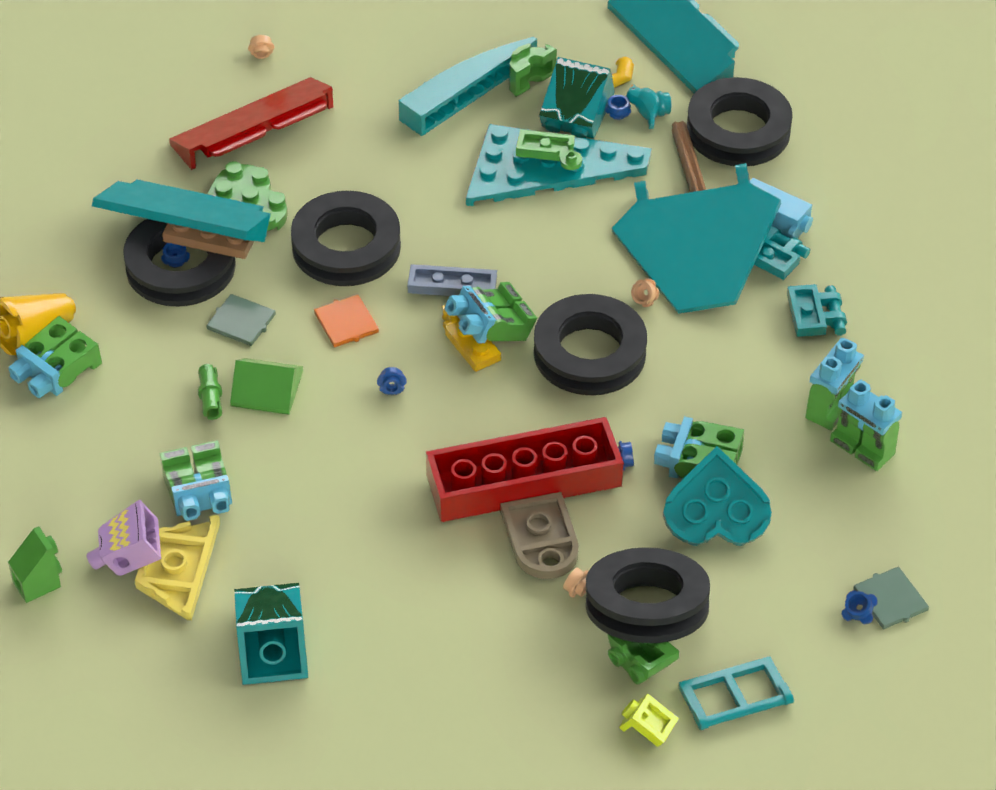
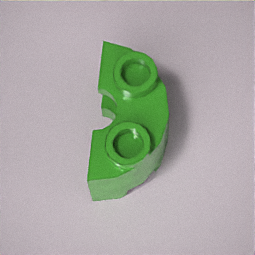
M528 43L512 52L509 63V90L515 97L530 89V81L540 82L552 76L557 60V49L548 44H545V48L531 47V43Z
M608 634L611 649L608 650V656L611 662L616 667L622 666L637 685L679 659V650L669 642L637 643L622 640Z

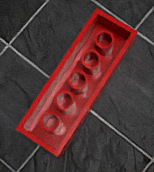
M607 417L426 451V476L441 522L500 511V503L558 492L562 493L563 498L622 487L624 462Z

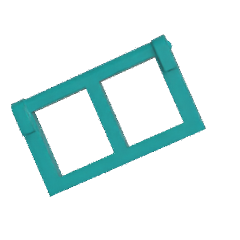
M770 656L679 682L678 685L699 730L781 705L794 703L792 692L787 683L784 682ZM764 670L778 696L748 704L734 678ZM724 681L737 708L706 716L693 690Z

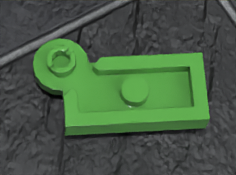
M520 129L516 145V156L560 161V165L567 170H576L582 165L581 154L574 151L575 135Z

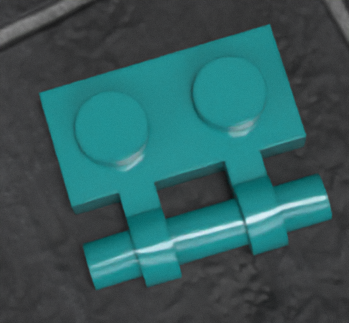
M771 226L754 265L785 280L799 265L800 256L806 259L811 249L802 245L801 240L795 237L791 239L781 234L780 229Z
M817 284L788 286L787 297L797 337L826 335L827 326H831L837 336H842L847 332L845 327L847 324L846 315L841 311V295L836 291L835 286L829 285L824 289L825 292L820 293L818 292ZM822 307H826L829 311L823 312Z

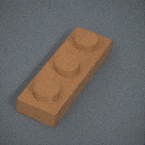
M170 223L167 224L163 232L164 242L246 259L254 241Z

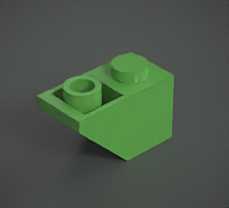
M39 526L32 529L8 561L12 582L26 603L61 587L59 574L62 573V568L55 556L58 553L57 545L52 536L46 537Z

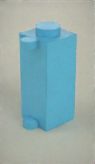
M755 178L750 180L751 184L781 199L780 208L771 226L780 229L781 234L791 239L793 237L798 239L803 232L807 233L813 222V217H811L812 204Z

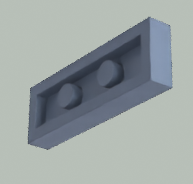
M411 264L407 285L408 293L451 296L459 295L463 286H471V288L480 287L482 290L496 289L497 270Z

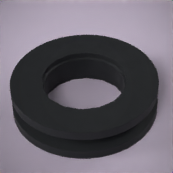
M723 78L704 85L692 96L688 106L687 128L693 147L706 158L728 166L747 163V166H755L776 158L785 150L790 140L793 114L787 98L773 86L750 78ZM732 110L746 111L757 115L766 125L757 131L735 133L721 128L714 122L713 118L723 112Z
M346 190L320 195L302 206L292 221L291 240L294 260L306 275L329 285L355 286L376 280L387 273L399 257L401 240L398 216L389 204L368 193ZM339 225L363 227L374 236L373 240L365 247L354 251L329 249L318 241L319 236L325 231Z
M145 219L128 235L123 250L127 279L135 292L148 301L164 306L176 307L198 304L219 294L233 278L236 267L235 257L206 251L208 253L206 260L186 271L164 270L151 262L153 257L167 244V242L163 241V232L168 223Z
M599 294L569 296L550 305L536 322L534 329V360L536 366L550 383L562 390L580 395L612 393L632 383L641 373L645 364L647 347L646 326L633 308L618 299ZM591 329L600 330L611 335L619 343L620 347L616 352L607 357L584 359L568 353L561 346V342L566 336L575 331Z
M646 547L617 551L597 561L590 568L586 577V612L588 617L600 630L622 640L637 643H663L677 640L699 629L709 614L710 580L708 574L696 561L674 551ZM638 586H654L666 589L677 596L659 603H640L628 600L619 593Z

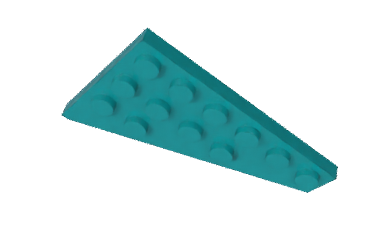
M489 124L466 196V205L474 206L475 201L493 199V202H498L507 198L515 199L535 195L537 190L553 188L554 191H560L568 187L577 188L594 185L596 180L611 177L616 181L626 177L644 176L648 171L652 148L575 137L574 151L581 154L582 165L576 170H567L560 165V161L516 156V145L521 128Z

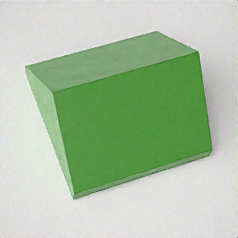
M248 358L235 360L230 405L290 415L303 373V366Z

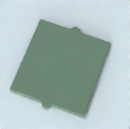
M230 294L223 305L216 308V314L206 326L210 331L252 346L261 333L267 331L266 327L276 315V312L268 307Z
M899 566L881 574L874 573L872 578L855 584L853 587L855 591H861L867 595L874 594L877 597L878 604L873 608L872 615L883 630L902 621L907 623L910 618L929 610L928 604Z

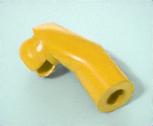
M629 57L619 58L615 63L617 65V72L612 74L614 88L632 79L634 64Z

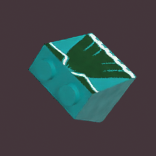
M558 57L539 114L542 127L554 133L563 131L571 133L575 137L595 138L606 114L605 108L608 104V99L615 93L611 69Z
M299 583L234 589L242 685L308 678Z

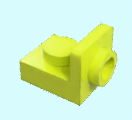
M646 694L639 701L631 700L624 708L621 715L625 718L619 728L625 732L632 726L659 747L665 742L679 718L652 696Z

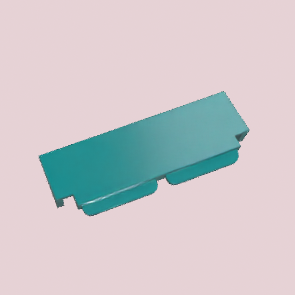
M695 0L608 1L607 8L694 94L710 82L733 77L735 65L733 58H735V52L739 49V43L712 16L702 14L699 11V4Z
M138 179L132 183L117 181L95 196L92 201V207L258 242H265L271 214L262 212L263 206Z

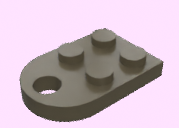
M561 492L500 503V512L516 562L524 572L540 579H554L567 574L573 569L578 560L579 545ZM552 558L559 563L554 566H548L543 561Z

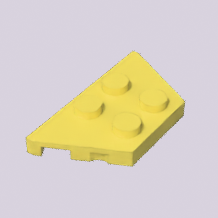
M218 515L209 516V522L192 526L190 521L179 523L174 527L159 528L161 559L138 569L135 578L136 589L186 620L192 621L220 526V517Z

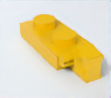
M445 305L442 306L445 335L475 372L501 361V352L492 341L487 339L485 343H477L472 335H463L459 329V317L449 316L445 310Z

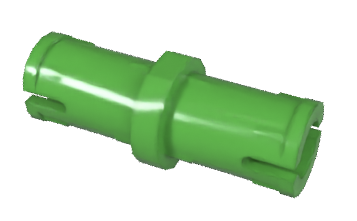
M204 364L198 369L200 379L198 396L202 400L203 415L207 416L209 420H215L222 415L220 403L222 387L218 383L217 368H213L211 364Z

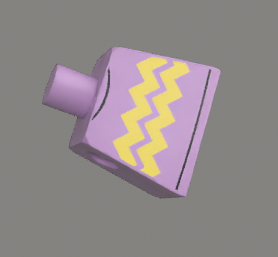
M138 500L99 528V547L87 553L88 562L93 569L97 570L107 565L119 576L161 559L158 518L141 500Z

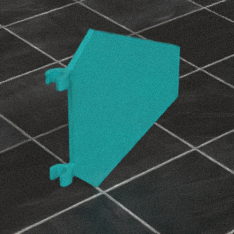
M747 163L735 165L738 180L736 185L649 199L646 181L634 182L637 202L611 228L614 235L646 275L656 282V287L678 314L736 305L781 205V199L750 183Z

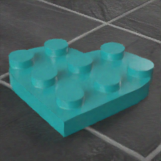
M716 446L673 488L665 502L663 519L673 536L692 546L708 542L716 536L736 546H743L746 543L755 541L764 534L770 524L772 511L770 499L763 489Z

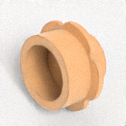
M266 35L254 36L251 38L250 45L248 46L251 55L258 59L269 57L275 48L271 38Z
M650 278L640 279L633 285L631 295L636 303L642 304L643 307H650L658 299L659 289L656 288L654 280Z
M577 567L569 574L563 589L569 592L570 597L574 598L577 594L581 597L585 595L588 570L582 571Z

